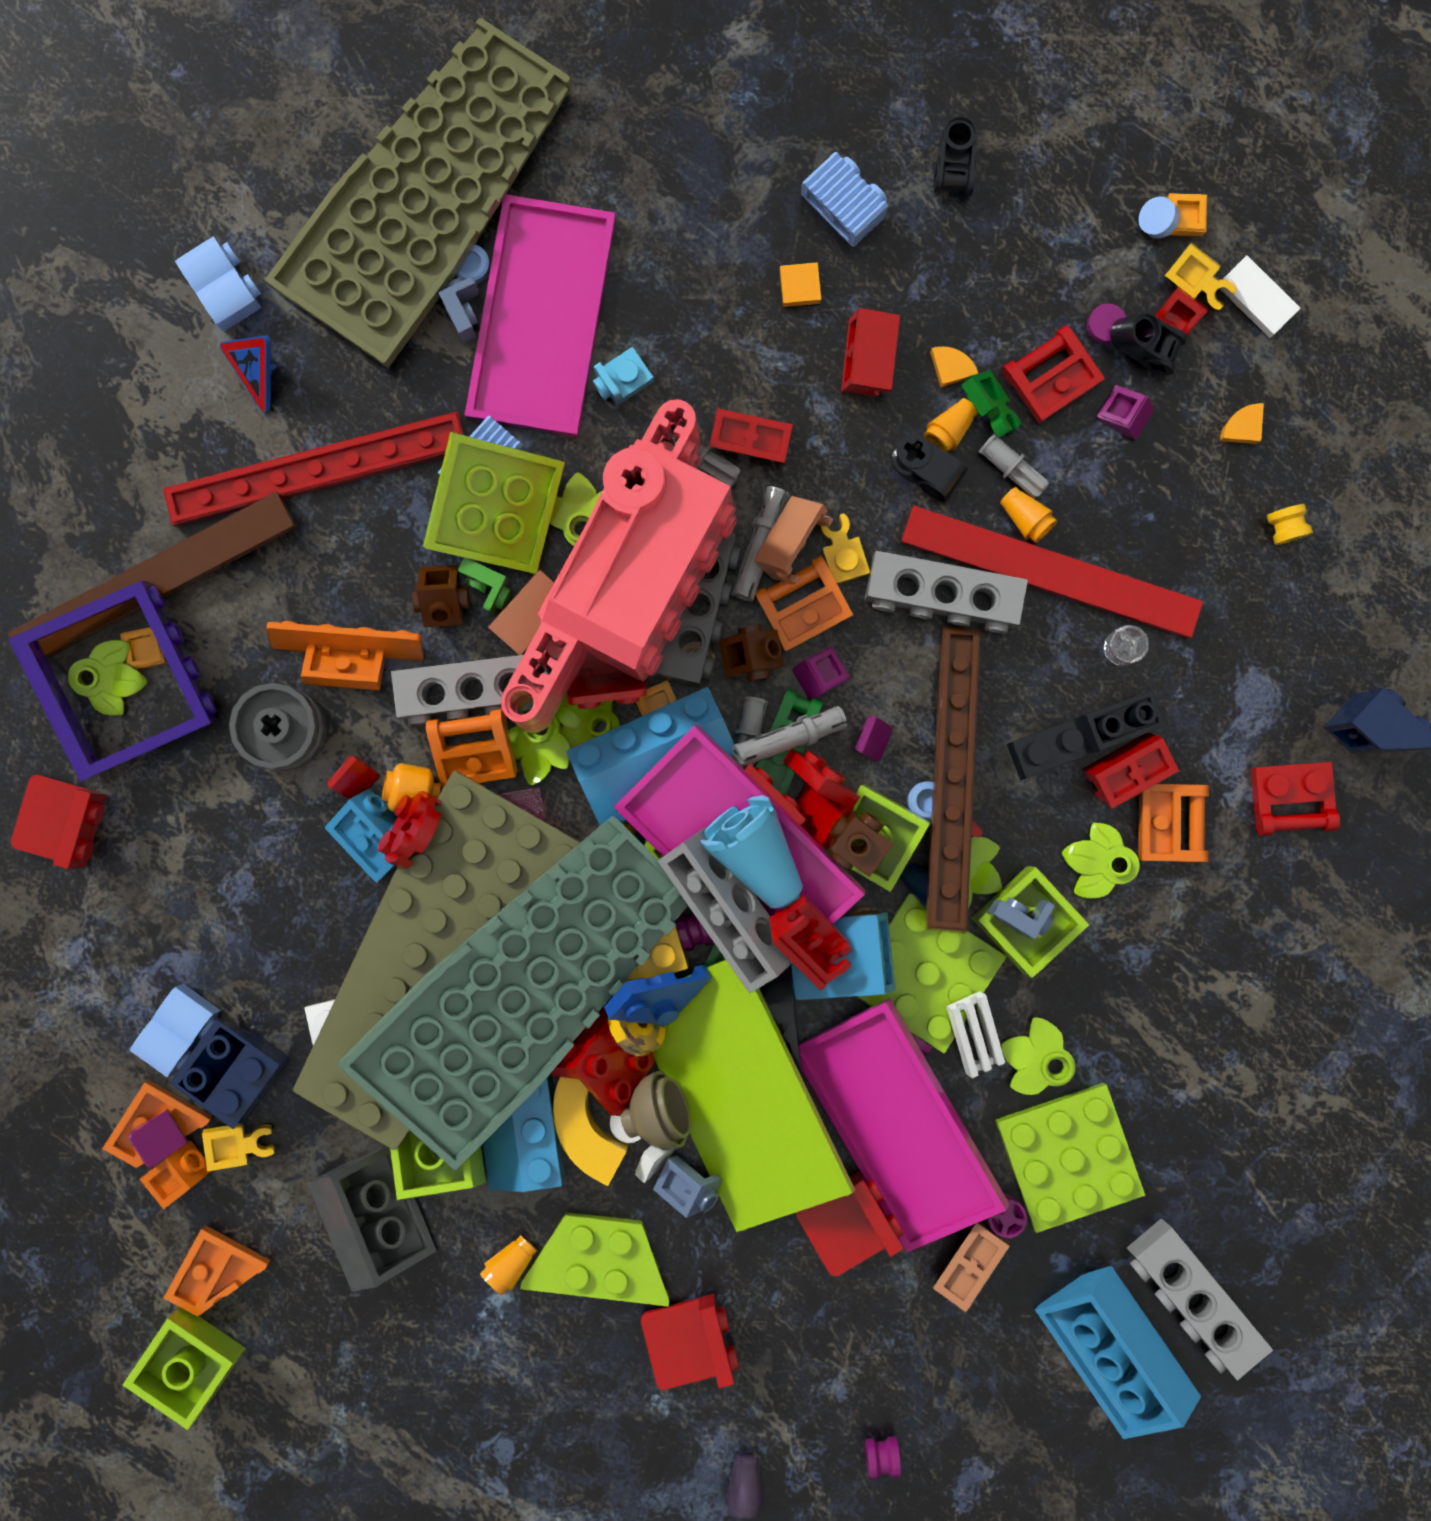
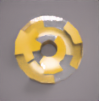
M608 1017L610 1032L615 1041L625 1052L634 1056L649 1054L660 1047L665 1039V1025L609 1020Z

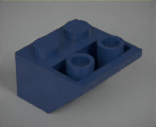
M1380 688L1353 694L1323 727L1350 753L1405 752L1431 749V724L1420 716H1414L1404 707L1406 705L1405 700L1391 689Z
M217 1018L170 1084L230 1128L235 1129L248 1120L291 1058L261 1036Z

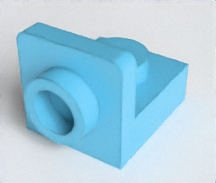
M633 347L604 366L600 362L593 366L597 377L592 381L604 400L611 397L616 406H619L654 382V377Z

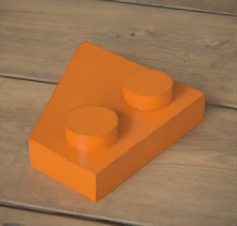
M147 1079L102 1149L138 1168L144 1162L128 1138V1135L134 1128L168 1109L183 1134L187 1136L198 1128L206 1126L211 1120L212 1115Z
M205 1225L196 1237L163 1299L198 1317L223 1297L238 1289L247 1280L265 1270L271 1260Z

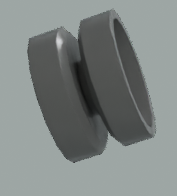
M277 683L258 685L244 693L233 707L229 722L231 741L243 758L255 766L283 771L302 768L314 760L325 744L328 730L325 713L313 697L302 690ZM277 725H278L279 729L281 730V732H280L279 734H278L277 731H276Z

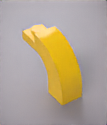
M560 1077L553 1101L554 1124L559 1141L566 1154L579 1169L593 1179L608 1186L627 1152L628 1144L618 1140L598 1126L589 1109V1090L579 1079Z

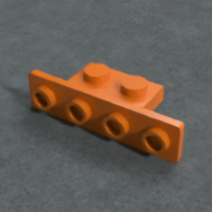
M283 621L281 623L268 622L266 632L273 649L306 652L301 671L302 682L306 685L380 690L386 658L423 661L425 654L421 635L406 630H398L396 632L379 631L368 627H360L358 629L341 628L330 624L316 626L297 624L292 621Z

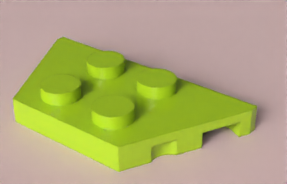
M572 1212L565 1213L554 1233L522 1279L520 1289L667 1307H669L670 1299L659 1271L657 1259L654 1252H652L643 1221Z

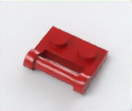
M1067 325L1055 331V337L1016 363L1010 361L1002 367L1005 379L1016 389L1039 424L1101 384L1105 379L1074 332ZM1062 349L1067 351L1070 357L1031 383L1025 376L1026 373Z
M1332 762L1251 768L1255 823L1259 836H1272L1274 831L1322 828L1326 832L1339 829L1340 817L1336 809ZM1316 801L1319 803V813L1273 816L1271 814L1270 805Z

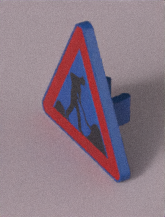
M262 335L221 342V351L263 413L270 411L271 376L276 369V365L271 364V340L269 336Z

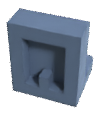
M463 277L456 278L448 282L446 288L438 293L464 345L477 338L472 326L477 324L478 321L467 301L479 296L480 292L473 277L467 279Z
M1009 897L1006 902L995 899L987 913L1023 936L1036 939L1038 934L1043 936L1053 923L1055 916L1051 912L1055 905L1047 900H1040L1029 917L1027 914L1030 909Z
M676 1155L667 1159L653 1190L685 1218H688L700 1212L705 1213L715 1205L719 1197L717 1191L723 1179L717 1174L703 1178Z

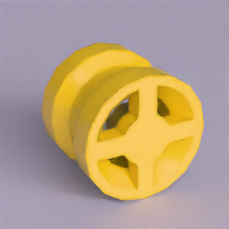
M1305 504L1287 507L1266 515L1268 522L1274 525L1276 533L1273 536L1275 545L1291 542L1313 534L1311 525L1305 521L1304 516L1307 512Z

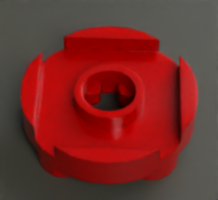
M425 791L417 793L413 798L408 795L402 797L395 809L397 819L391 831L388 830L382 836L378 845V851L385 854V860L400 869H407L414 863L408 860L413 852L416 851L420 854L424 852L440 820L441 813L435 811L434 807L435 804L441 805V800Z

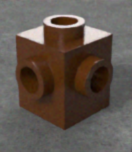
M458 565L419 567L417 588L413 590L412 598L415 613L421 612L424 628H446L454 625H463L464 609H470V593L468 586L461 585Z
M760 624L739 628L737 635L719 640L726 678L747 676L748 682L769 679V671L784 667L782 648L777 630L761 631Z
M852 810L847 818L841 815L828 833L833 837L830 841V849L834 851L833 859L848 870L855 866L869 877L893 847L891 837L881 830L884 824L866 811L862 816ZM855 839H863L860 843H853Z

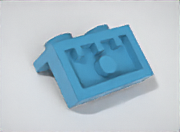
M367 789L349 799L324 828L376 883L383 880L396 867L385 860V854L378 851V845L382 836L388 830L391 831L397 816L388 809L386 802L382 801L379 795L375 794L371 789Z

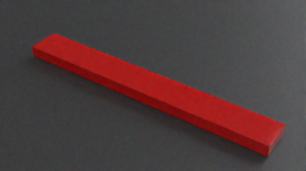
M457 411L163 488L171 523L173 526L179 527L240 511L276 491L281 494L283 499L443 458L450 432L465 435L460 415Z
M914 505L900 544L982 571L1028 579L1027 586L1187 639L1192 638L1203 604L1201 600Z

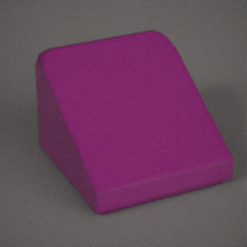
M1115 385L1096 417L1126 437L1136 440L1152 415L1154 408L1149 396Z
M833 646L803 660L792 669L810 701L812 698L816 699L851 679Z
M868 716L853 748L854 753L879 762L893 728L876 716Z
M168 1109L137 1126L128 1135L130 1142L148 1169L188 1142Z

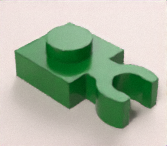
M991 369L970 377L961 385L967 394V399L974 404L981 417L985 415L989 417L992 430L999 438L1006 433L1013 432L1022 425L1018 416L1006 405L1010 402V399Z

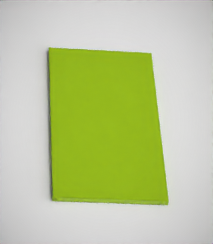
M726 959L707 967L712 979L679 1013L678 1018L668 1026L653 1024V1033L659 1032V1026L665 1027V1039L662 1045L653 1051V1056L659 1070L672 1077L678 1083L685 1096L691 1120L690 1135L709 1175L717 1174L723 1179L717 1192L736 1232L745 1231L748 1228L843 1196H849L855 1191V1188L760 989L758 988L749 993Z

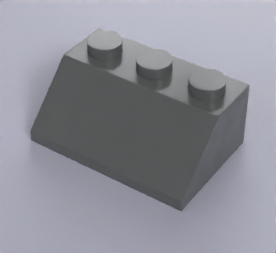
M387 1146L340 1165L307 1182L352 1292L376 1288L437 1251L415 1197L397 1200L391 1151Z

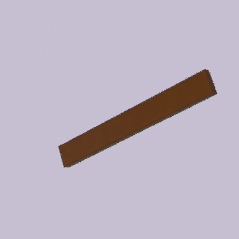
M276 491L7 634L9 638L139 581H149L151 587L156 585L160 595L166 597L298 527L281 494ZM134 598L43 638L38 642L48 659L141 610L137 599Z
M943 626L941 630L925 927L927 931L962 934L967 932L981 629Z

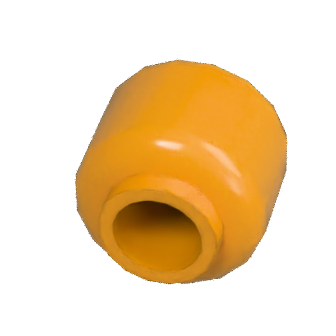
M399 763L393 771L387 770L381 800L387 801L388 809L395 813V809L404 795L413 798L417 793L425 791L438 798L441 784L434 782V775L430 768Z

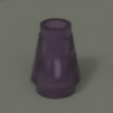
M738 1454L735 1456V1463L725 1499V1504L728 1505V1515L744 1519L758 1518L759 1508L764 1506L758 1456Z

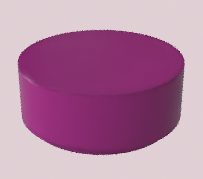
M1102 304L1096 307L1088 317L1086 324L1087 333L1090 338L1102 345L1112 344L1110 339L1111 327L1116 320L1126 317L1124 311L1114 304Z

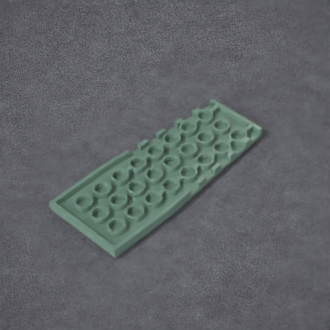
M611 816L426 973L338 1061V1067L456 1171L545 1081L573 1048V1041L585 1027L589 1029L600 1016L598 1012L605 1003L624 985L623 982L638 964L642 966L649 958V951L664 934L668 935L676 926L674 922L687 908L688 904L657 862L658 859L616 817Z

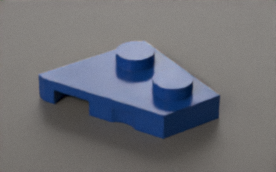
M700 965L696 966L693 973L685 978L676 979L673 972H668L653 978L627 981L604 1008L609 1020L668 1026L678 1018L679 1013L712 977L707 967Z

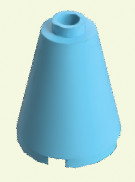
M764 795L754 796L746 799L750 806L739 811L734 805L718 816L704 831L703 834L707 840H701V844L708 853L770 908L783 909L800 898L799 893L802 891L803 885L773 803L769 797Z

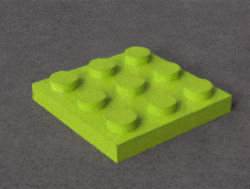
M450 432L423 547L429 550L536 574L565 462Z
M908 893L889 922L896 990L887 994L857 997L871 1006L891 998L909 1031L945 1054L955 1038L946 1006L979 991L984 993L1007 956L969 931L962 934L925 930L926 910L914 895ZM963 1009L960 1011L963 1019V1023H965L967 1016L965 1010Z
M1100 1083L995 1120L1035 1233L1145 1196L1107 1084Z

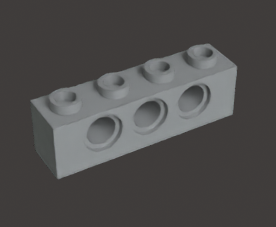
M875 551L872 556L864 601L871 602L872 608L879 611L894 612L895 607L910 610L909 615L912 617L932 619L934 614L948 617L947 623L967 627L970 626V622L985 624L986 631L1007 634L1008 629L1013 630L1020 625L1028 579ZM901 578L911 579L916 585V594L913 596L902 595L897 588V581ZM946 585L953 591L954 598L951 603H942L936 598L935 588L937 586ZM982 592L988 595L991 601L989 610L982 611L976 608L973 603L974 593Z
M524 655L391 671L396 717L402 720L408 719V725L412 726L426 724L428 720H431V716L446 715V720L451 721L470 718L469 712L484 710L485 715H490L491 710L502 709L503 682L507 677L514 674ZM473 680L481 681L483 684L482 695L476 700H468L465 696L466 685ZM434 685H442L445 691L443 701L437 705H431L427 700L428 690ZM534 702L527 703L523 707V711H530Z
M706 826L657 862L745 988L751 993L777 978L792 962L773 944L770 916L755 894L708 853L701 844V840H707L703 834L707 828Z
M1162 1218L1127 1247V1250L1135 1258L1129 1264L1145 1283L1151 1278L1160 1288L1154 1293L1170 1313L1175 1309L1179 1311L1185 1319L1180 1323V1326L1195 1343L1202 1339L1210 1349L1204 1355L1220 1374L1227 1370L1238 1381L1273 1351L1174 1229ZM1171 1263H1178L1177 1273L1171 1278H1164L1163 1272L1166 1266ZM1202 1293L1203 1300L1201 1304L1196 1308H1189L1191 1297ZM1228 1324L1226 1334L1221 1338H1214V1332L1217 1327Z

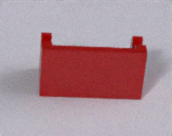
M859 308L849 318L841 386L842 393L880 396V392L889 393L892 390L900 315Z
M717 408L709 447L785 463L793 424Z
M1146 733L1086 766L1082 771L1085 777L1096 786L1098 791L1095 792V795L1098 799L1113 809L1179 772V769L1164 739L1160 736Z
M805 895L769 917L773 944L819 990L827 987V983L850 968L851 963L847 959L841 960L836 965L834 964L839 958L846 956L852 950L851 942Z

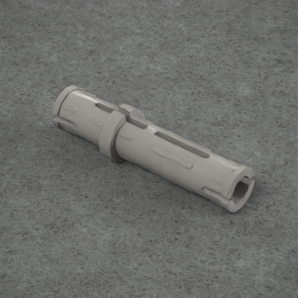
M767 487L758 516L752 520L751 526L753 531L743 556L736 581L730 592L732 596H736L738 599L748 602L754 601L757 587L763 574L762 568L754 561V558L790 497V494L781 488Z
M836 706L811 717L803 715L798 717L795 723L732 745V751L735 752L733 757L742 768H745L749 764H754L804 744L811 746L816 744L818 739L826 735L847 729L845 714L839 706Z

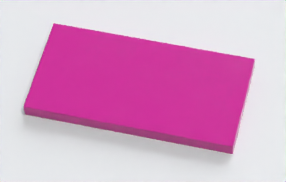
M505 195L502 201L466 404V419L483 422L489 415L499 425L578 438L616 223L615 212Z
M697 723L614 806L662 856H665L706 826L708 827L729 808L735 805L740 811L750 806L746 799L764 795L769 797L774 805L803 885L802 891L799 893L800 898L805 895L834 924L865 895L866 890ZM756 896L770 917L782 910L780 908H770Z
M891 998L799 1043L803 1073L866 1182L873 1179L884 1198L879 1203L886 1216L893 1213L904 1232L898 1238L906 1252L1007 1210L1009 1206L1007 1198Z

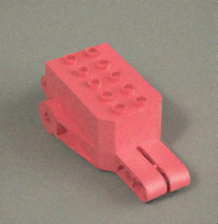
M676 399L664 403L658 409L642 440L637 439L634 445H630L628 448L617 452L606 463L603 472L604 490L537 613L541 619V625L501 698V708L504 714L524 731L536 733L549 726L588 654L642 683L649 675L653 676L662 662L663 655H661L665 644L667 641L672 642L680 629L682 621L679 619L686 607L692 606L700 591L698 583L706 572L709 573L713 568L719 552L716 551L723 537L727 539L736 525V507L733 504L731 486L696 469L701 458L698 455L701 445L695 412L692 406L685 401ZM529 702H534L530 712L522 714L523 707Z

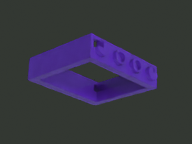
M149 581L136 582L8 639L80 782L217 721L214 713L218 711L213 703L214 699L209 691L203 693L197 681V678L201 677L200 670L192 656H185L179 644L184 642L182 633L175 621H168L162 609L167 606L166 601L160 595L156 585L151 587ZM136 598L195 718L98 761L38 641Z

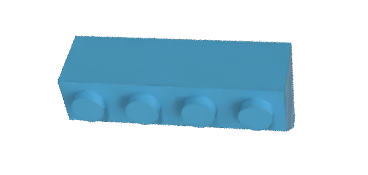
M708 687L566 751L600 826L611 816L616 817L622 824L628 823L614 806L696 723L734 759L733 753L735 752L732 751L734 742Z
M551 1074L483 1143L490 1190L527 1192L561 1187L563 1185L566 1173L562 1145L554 1124L553 1101L555 1094Z
M1112 1266L1082 1274L1037 1306L1035 1309L1036 1313L1123 1439L1183 1428L1201 1395Z

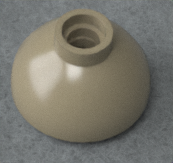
M662 1071L653 1072L640 1081L633 1092L630 1105L627 1106L620 1116L623 1129L628 1137L640 1136L649 1145L662 1150H675L683 1147L690 1133L691 1120L685 1096L678 1083Z

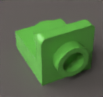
M463 558L458 572L466 577L464 584L484 594L487 588L491 589L483 609L492 615L496 614L498 608L503 610L512 594V589L508 588L510 580L506 576L468 558Z

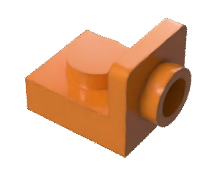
M188 1141L140 1178V1181L160 1206L165 1209L211 1171L207 1172L205 1157L192 1141Z

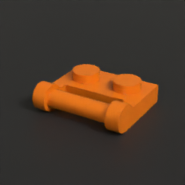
M822 555L812 559L813 564L794 574L799 577L796 584L793 585L780 581L767 589L763 586L756 591L755 595L773 629L778 631L779 640L785 652L854 616ZM817 578H821L825 587L778 612L774 605L775 601Z
M502 709L491 710L490 715L442 722L441 719H433L426 722V733L441 788H444L453 770L462 773L477 783L516 777L518 768L507 729V717ZM492 730L494 739L446 746L444 737Z
M1156 784L1139 794V861L1209 862V850H1205V797H1209V785ZM1181 796L1189 797V850H1181Z

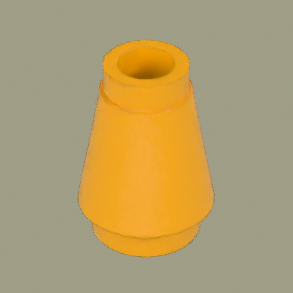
M965 398L960 399L958 403H955L927 424V431L924 433V437L945 452L956 450L974 418L977 416V409L971 401Z
M1017 487L1011 489L1000 502L1025 539L1031 538L1035 543L1044 538L1057 523V520L1052 516L1053 511L1023 491H1020Z
M520 1235L516 1240L484 1263L486 1267L480 1275L497 1293L503 1295L508 1289L513 1290L533 1255L538 1250L523 1235Z

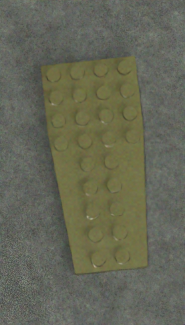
M482 18L475 22L477 29L463 44L459 41L451 50L453 57L440 72L435 69L427 78L428 85L415 100L410 97L401 108L403 114L391 128L386 125L376 137L378 143L366 156L362 153L333 186L264 280L271 288L386 368L390 367L439 300L438 292L444 290L446 284L452 281L459 272L572 87L570 77L566 73Z
M453 770L437 798L441 800V805L435 804L434 810L441 813L430 843L422 854L416 851L413 852L408 860L414 863L409 868H397L293 1088L296 1094L392 1150H396L401 1145L410 1130L338 1067V1061L426 973L581 843L456 770Z

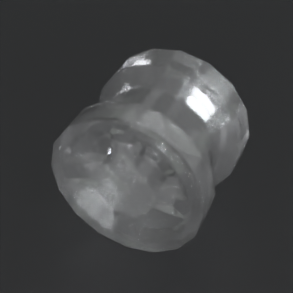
M1133 625L1122 626L1114 630L1104 641L1105 656L1110 662L1118 666H1126L1140 661L1145 657L1149 648L1146 633L1141 628Z

